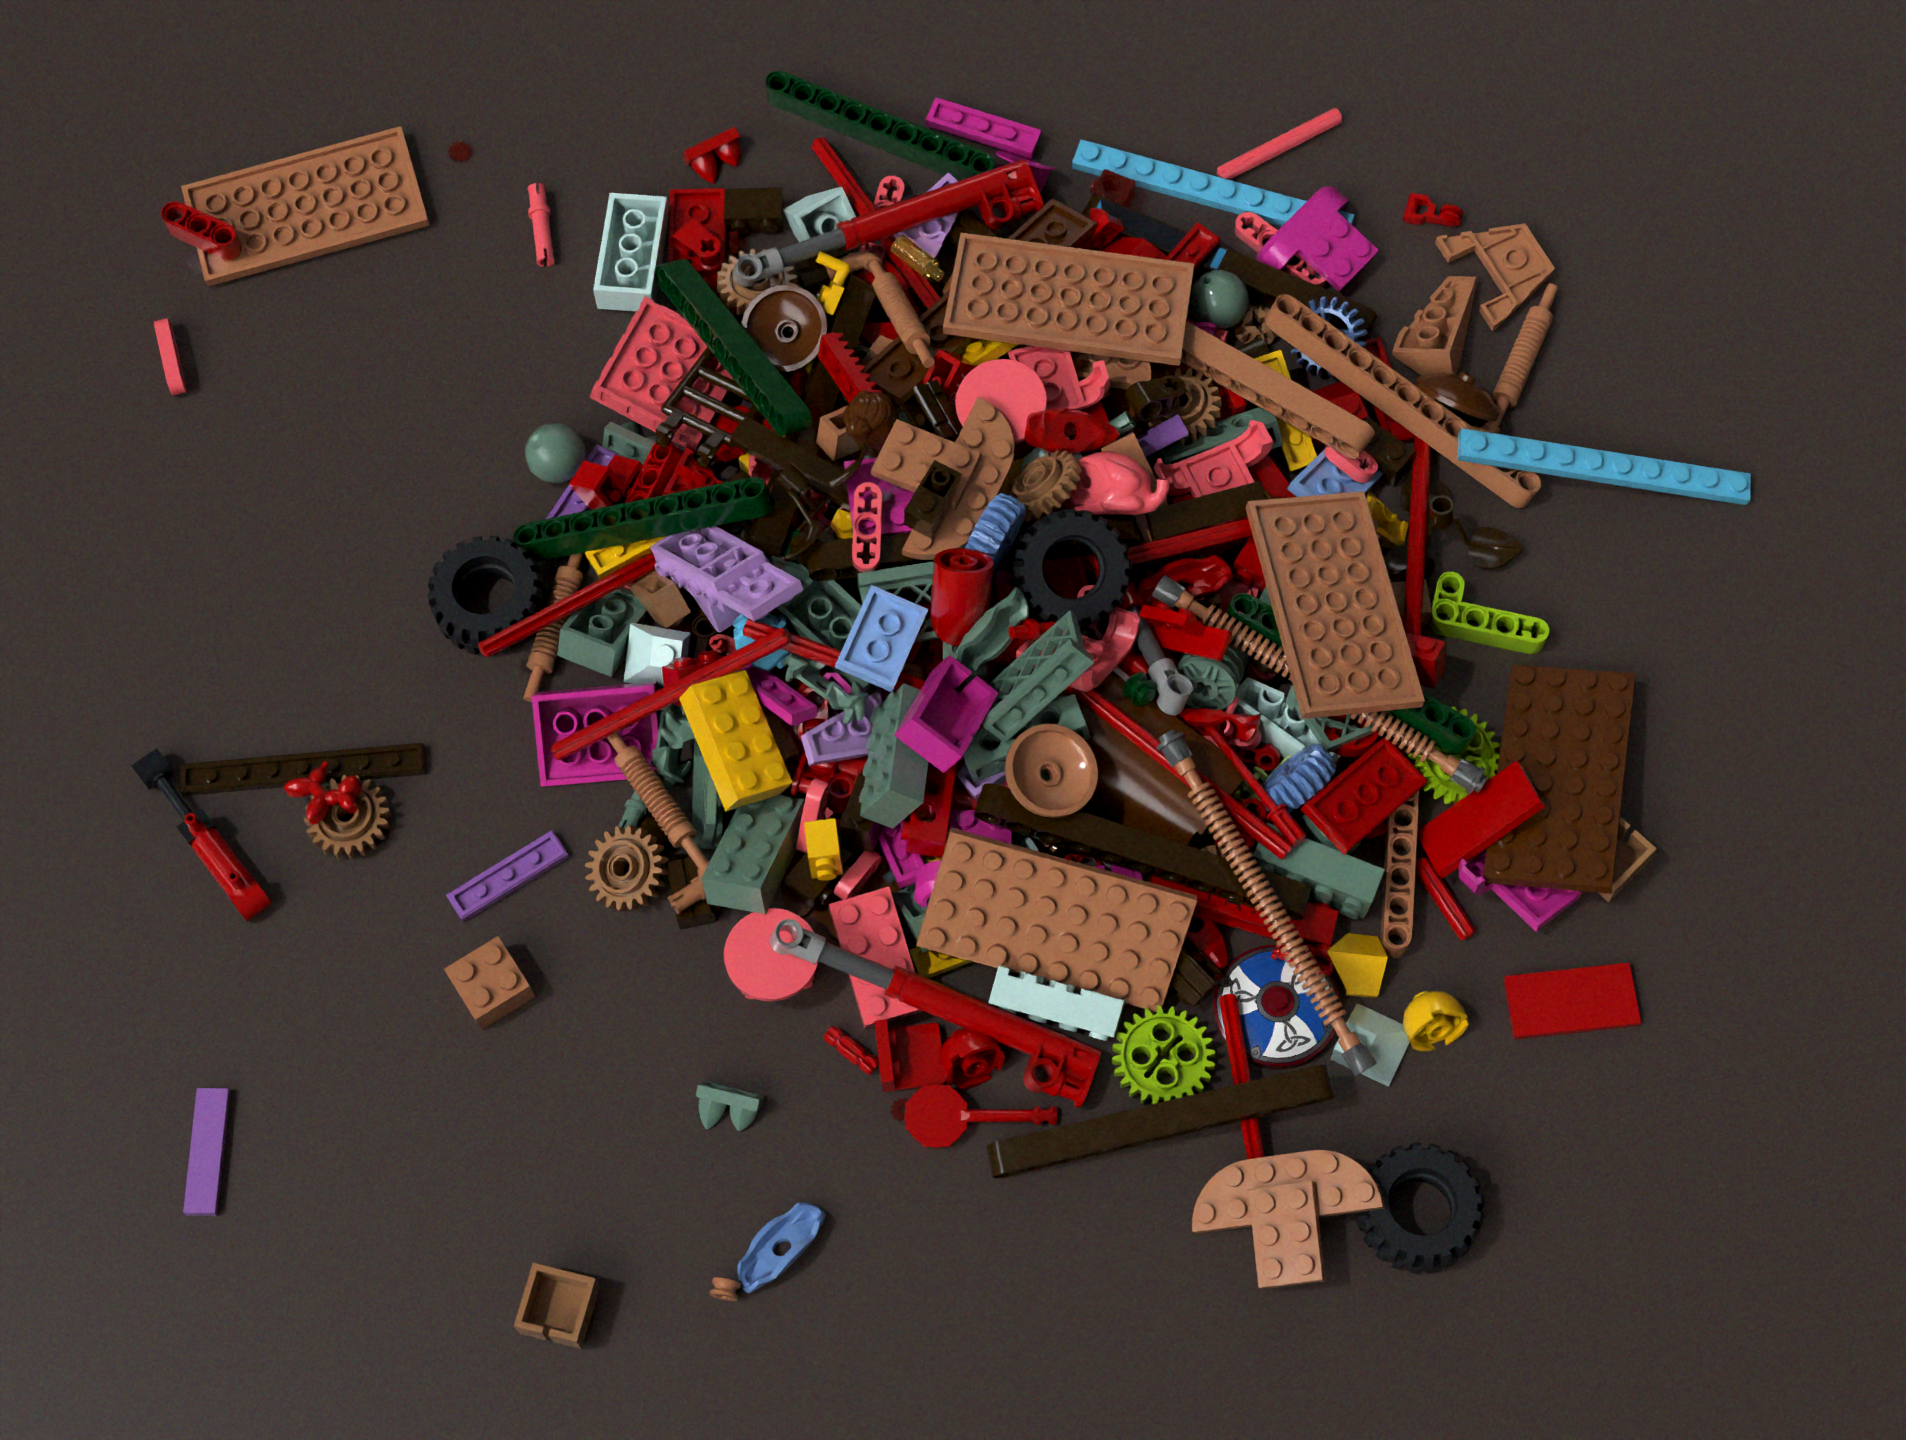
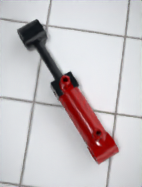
M155 748L132 764V768L146 787L150 790L158 786L184 822L177 826L178 830L246 922L272 905L265 892L203 809L194 814L168 780L169 776L175 772L159 750Z

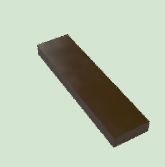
M1260 481L1159 507L1153 512L1145 513L1151 539L1154 541L1247 516L1245 508L1247 502L1264 500Z

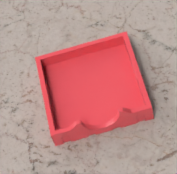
M645 296L639 310L636 311L630 321L626 333L622 335L612 357L609 358L601 372L599 380L596 381L590 398L656 432V428L669 417L662 413V404L707 346L685 318L663 305L660 306L654 300ZM716 357L708 364L707 368L734 380ZM698 377L691 386L721 402L728 390L701 377ZM685 396L676 406L708 423L712 422L716 414L715 411ZM682 424L674 434L672 441L684 448L691 449L695 453L704 433Z

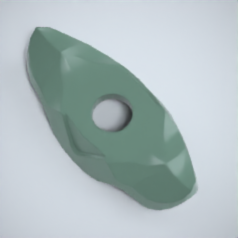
M1015 586L1008 597L987 610L969 632L964 635L956 649L953 658L971 671L969 677H974L982 664L998 657L1010 645L1013 639L1009 637V627L1018 626L1021 621L1029 617L1027 600L1018 587Z

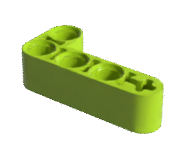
M1446 572L1439 577L1433 596L1432 614L1429 621V627L1435 634L1525 654H1537L1543 650L1549 635V627L1544 620L1461 602L1465 587L1463 578L1455 572ZM1444 587H1451V588H1453L1456 592H1455V593H1447V592H1445V591L1443 590V588H1444ZM1446 614L1450 617V620H1441L1437 615ZM1475 620L1480 626L1473 627L1467 621ZM1504 626L1508 628L1510 632L1502 633L1497 629V627Z

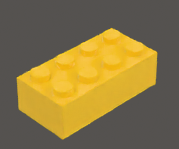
M746 669L691 685L682 694L679 700L725 812L780 795L793 783Z

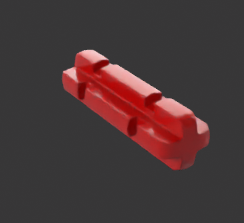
M831 1026L824 1034V1040L832 1047L836 1046L837 1051L854 1065L859 1064V1069L867 1075H871L879 1065L878 1059L870 1053L867 1055L863 1047L849 1036H843V1032L836 1026Z

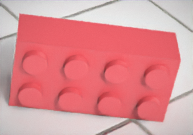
M890 887L829 904V912L841 949L892 970L897 965L906 969L909 973H915ZM848 974L864 1029L875 1026L874 1021L887 1019V1022L922 1012V1010L900 1002L897 998L893 999L883 995V988Z

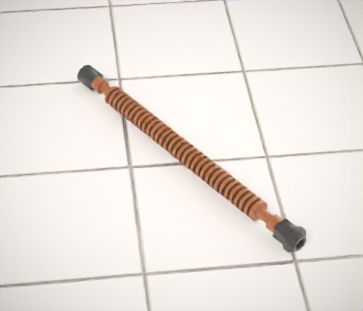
M1166 575L1162 577L1152 594L1153 597L1171 608L1176 606L1177 608L1192 611L1202 619L1201 623L1204 625L1207 622L1209 627L1214 626L1219 629L1228 630L1232 633L1230 644L1235 639L1236 642L1233 646L1238 648L1240 643L1243 644L1240 649L1245 652L1247 647L1250 648L1247 653L1249 656L1256 652L1257 654L1254 659L1258 661L1263 656L1262 664L1265 665L1268 660L1271 661L1268 667L1272 669L1274 664H1276L1275 672L1279 673L1282 668L1284 669L1282 676L1286 677L1289 668L1285 654H1281L1283 647L1280 646L1276 651L1277 644L1275 642L1268 646L1270 639L1266 638L1262 642V634L1255 638L1254 636L1257 631L1254 629L1250 634L1247 633L1250 629L1249 626L1246 625L1243 630L1240 629L1243 625L1241 621L1234 625L1236 618L1232 617L1230 621H1227L1228 613L1221 617L1220 615L1223 610L1219 608L1214 613L1215 605L1212 604L1209 609L1193 600L1195 597L1185 591L1186 587ZM1382 711L1381 714L1369 712L1352 714L1350 716L1353 720L1357 715L1360 716L1357 720L1360 724L1365 719L1364 727L1366 728L1373 724L1371 728L1373 732L1379 728L1380 731L1377 735L1381 737L1386 732L1387 735L1384 739L1389 741L1391 736L1394 737L1391 742L1394 745L1399 740L1401 742L1398 746L1400 749L1407 745L1408 747L1405 752L1408 754L1412 749L1415 750L1412 754L1413 757L1416 758L1419 753L1422 754L1419 759L1421 762L1426 758L1441 766L1440 770L1451 776L1450 780L1465 788L1466 793L1469 795L1473 790L1478 793L1488 778L1483 774L1486 770L1484 767L1478 768L1464 758L1459 760L1451 754L1449 756L1443 754L1433 747L1436 741L1431 740L1429 744L1426 743L1429 738L1428 736L1424 735L1421 740L1419 739L1422 734L1421 732L1417 731L1415 736L1412 734L1415 728L1410 727L1406 731L1405 729L1408 724L1404 722L1401 727L1398 726L1401 722L1398 718L1394 723L1391 722L1394 718L1392 714L1385 718L1387 711Z
M1175 729L1158 738L1160 744L1156 746L1158 752L1162 751L1171 768L1175 767L1180 777H1185L1192 789L1188 793L1189 798L1196 797L1192 800L1194 806L1201 804L1196 810L1198 813L1205 811L1200 817L1202 820L1209 818L1204 823L1206 827L1213 825L1209 828V832L1211 834L1217 832L1213 839L1215 841L1221 839L1217 843L1218 847L1226 846L1221 852L1223 855L1230 853L1225 859L1227 862L1234 860L1230 867L1231 869L1238 867L1234 874L1235 876L1242 874L1238 881L1240 883L1246 881L1242 885L1243 889L1251 888L1246 894L1248 897L1255 895L1250 900L1252 904L1260 903L1255 906L1256 911L1264 910L1259 916L1261 919L1266 916L1268 917L1263 923L1265 926L1272 924L1267 928L1269 933L1276 930V933L1272 935L1273 940L1280 938L1276 945L1278 947L1285 945L1280 951L1282 954L1289 952L1284 958L1286 961L1293 959L1288 964L1290 968L1298 967L1293 973L1295 976L1300 973L1302 974L1297 980L1299 983L1306 981L1301 986L1303 990L1311 989L1306 992L1307 997L1315 996L1310 1000L1312 1004L1319 1003L1314 1009L1316 1012L1323 1009V1012L1318 1015L1320 1019L1327 1016L1323 1024L1326 1026L1331 1023L1340 1040H1338V1043L1344 1051L1342 1056L1354 1076L1376 1065L1377 1062L1365 1042H1360L1355 1032L1351 1033L1342 1016L1347 1014L1346 1010L1338 1011L1343 1006L1342 1003H1333L1339 999L1337 995L1329 996L1334 992L1333 988L1325 989L1330 983L1328 980L1323 983L1321 982L1325 978L1324 973L1317 976L1316 973L1321 971V968L1319 966L1312 967L1317 963L1316 960L1308 961L1313 956L1311 952L1304 954L1309 949L1308 946H1299L1304 940L1302 937L1297 940L1295 939L1300 933L1298 930L1291 932L1296 926L1294 923L1287 925L1291 921L1290 916L1283 918L1287 911L1285 909L1278 910L1283 904L1281 902L1274 904L1279 898L1277 895L1270 897L1275 891L1273 888L1266 890L1270 885L1269 881L1261 882L1266 876L1264 873L1257 875L1262 869L1260 866L1253 868L1258 863L1256 859L1249 861L1253 857L1252 852L1245 854L1249 847L1247 845L1241 847L1245 843L1243 838L1236 840L1241 834L1239 831L1232 833L1237 827L1235 824L1228 826L1232 819L1231 817L1224 819L1228 815L1226 810L1220 812L1224 805L1222 803L1215 805L1220 799L1218 796L1211 798L1216 794L1214 789L1208 790L1212 785L1210 782L1203 784L1195 769L1197 766L1191 758L1193 753L1184 740V732L1176 733Z

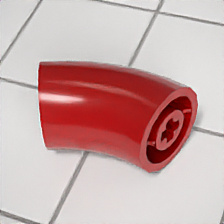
M952 548L943 550L934 557L930 609L931 627L936 636L947 644L959 646L964 635L990 609L994 562L986 553L967 548Z

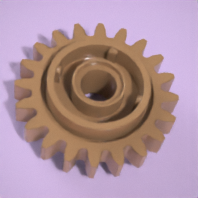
M751 249L750 254H756L755 250ZM739 251V258L743 256L745 253ZM729 256V264L722 263L721 271L718 272L717 292L720 293L721 302L727 301L728 310L737 307L738 316L764 290L778 285L797 286V275H794L793 266L784 267V272L758 280L752 286H740L733 278V269L738 261L733 256ZM750 265L740 266L743 274L747 276L755 274L754 269Z
M1176 368L1174 376L1181 378L1186 385L1185 392L1179 398L1180 405L1185 406L1180 407L1179 412L1175 415L1154 418L1149 421H1142V423L1149 430L1179 414L1189 433L1180 439L1181 444L1185 445L1186 437L1190 436L1196 442L1198 432L1207 436L1206 426L1216 427L1215 418L1221 417L1220 407H1222L1221 397H1219L1218 387L1213 386L1211 378L1204 380L1203 372H1199L1193 377L1191 368L1186 371L1185 375H1182L1180 369ZM1164 371V376L1170 375L1168 371Z
M1057 450L1052 456L1047 452L1044 457H1037L1034 461L1026 464L1016 474L1014 481L1009 483L1012 489L1006 491L1005 494L1020 500L1019 502L1026 505V516L1024 517L1026 522H1029L1033 516L1036 520H1039L1042 513L1050 514L1056 508L1061 507V504L1066 499L1070 498L1071 491L1077 488L1074 483L1081 480L1079 473L1082 469L1073 455L1069 454L1066 450L1062 453Z
M332 778L330 779V789L322 786L327 792L333 789L338 790L339 785ZM368 779L363 783L361 793L354 798L358 810L354 813L351 820L347 822L341 821L342 817L349 813L348 810L343 809L339 804L329 805L328 812L320 823L311 825L309 820L304 818V822L310 827L306 832L310 838H314L312 842L317 848L322 846L325 855L330 854L333 850L335 857L340 859L343 852L346 851L349 859H353L354 851L358 850L362 856H365L366 845L376 849L377 847L373 840L375 838L385 839L380 829L390 828V824L384 819L391 816L389 808H385L389 804L386 797H381L383 794L379 787L373 788L371 780Z
M627 825L626 829L616 826L615 834L605 831L606 842L595 840L599 850L597 852L589 851L588 853L594 858V861L585 863L586 867L593 869V872L588 874L585 879L595 882L589 888V891L599 893L596 900L602 903L606 902L605 907L610 909L616 908L618 911L626 912L627 909L638 911L639 904L649 906L648 896L655 898L659 896L655 886L665 887V883L659 879L660 875H666L669 872L661 868V864L668 861V858L659 856L664 850V846L655 844L657 837L651 834L648 835V830L637 829L631 825ZM629 862V871L624 875V867Z

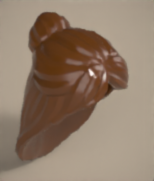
M866 390L860 391L855 395L846 407L843 416L846 432L849 436L853 437L861 450L863 442L868 446L866 456L869 458L878 457L896 419L899 420V415L888 395L880 392L872 393Z

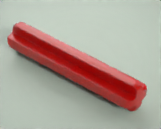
M1424 857L1417 860L1415 873L1458 938L1462 941L1470 938L1474 934L1475 928L1441 877L1437 874L1429 859Z

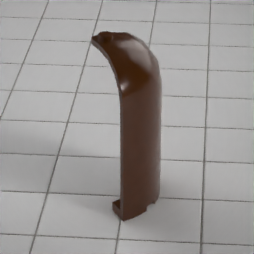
M1111 672L1099 686L1094 688L1157 739L1175 729L1176 733L1184 732V740L1193 753L1191 758L1197 766L1196 769L1231 797L1238 791L1245 779L1222 750L1175 716L1164 713L1153 700L1147 705L1134 706L1131 699H1126L1122 694L1125 681L1120 676ZM1063 690L1057 697L1072 694L1067 690ZM1077 699L1091 739L1085 741L1095 756L1098 768L1096 789L1084 806L1110 821L1196 848L1207 832L1204 822L1209 818L1202 820L1200 815L1205 811L1197 812L1196 808L1201 804L1193 805L1192 800L1196 797L1190 799L1188 796L1192 789ZM1053 721L1049 724H1058L1059 722Z

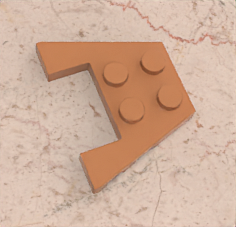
M1525 223L1489 228L1488 232L1473 234L1472 231L1461 232L1460 236L1447 237V235H1440L1436 237L1435 244L1448 263L1475 251L1503 295L1480 305L1479 312L1492 331L1496 330L1545 283L1555 270V267Z

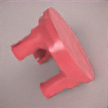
M1009 359L991 360L971 370L959 385L955 401L957 416L962 427L977 397L991 403L1007 420L1013 434L1014 445L1022 441L1027 443L1025 441V427L1028 415L1047 410L1046 391L1039 376L1025 364Z
M768 908L766 914L756 912L748 914L732 928L725 943L724 963L731 981L742 994H745V998L761 1001H780L813 986L812 980L815 981L814 976L819 962L817 961L816 964H813L791 954H778L772 949L769 941L770 935L778 923L785 919L795 920L802 928L814 933L809 924L799 915L784 909ZM779 932L782 941L793 943V936L789 932Z

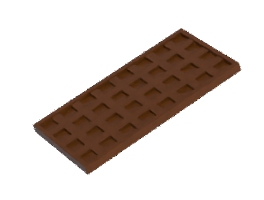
M1526 665L1511 666L1497 774L1517 760L1529 777L1545 807L1487 847L1483 878L1486 880L1485 883L1612 894L1636 673Z

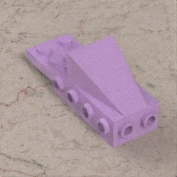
M717 526L668 535L650 546L656 560L654 566L658 575L672 580L678 588H683L690 592L719 633L733 625V622L740 614L756 621L767 616L771 610L779 605L791 601L795 595L803 591L801 581L770 564L763 551Z

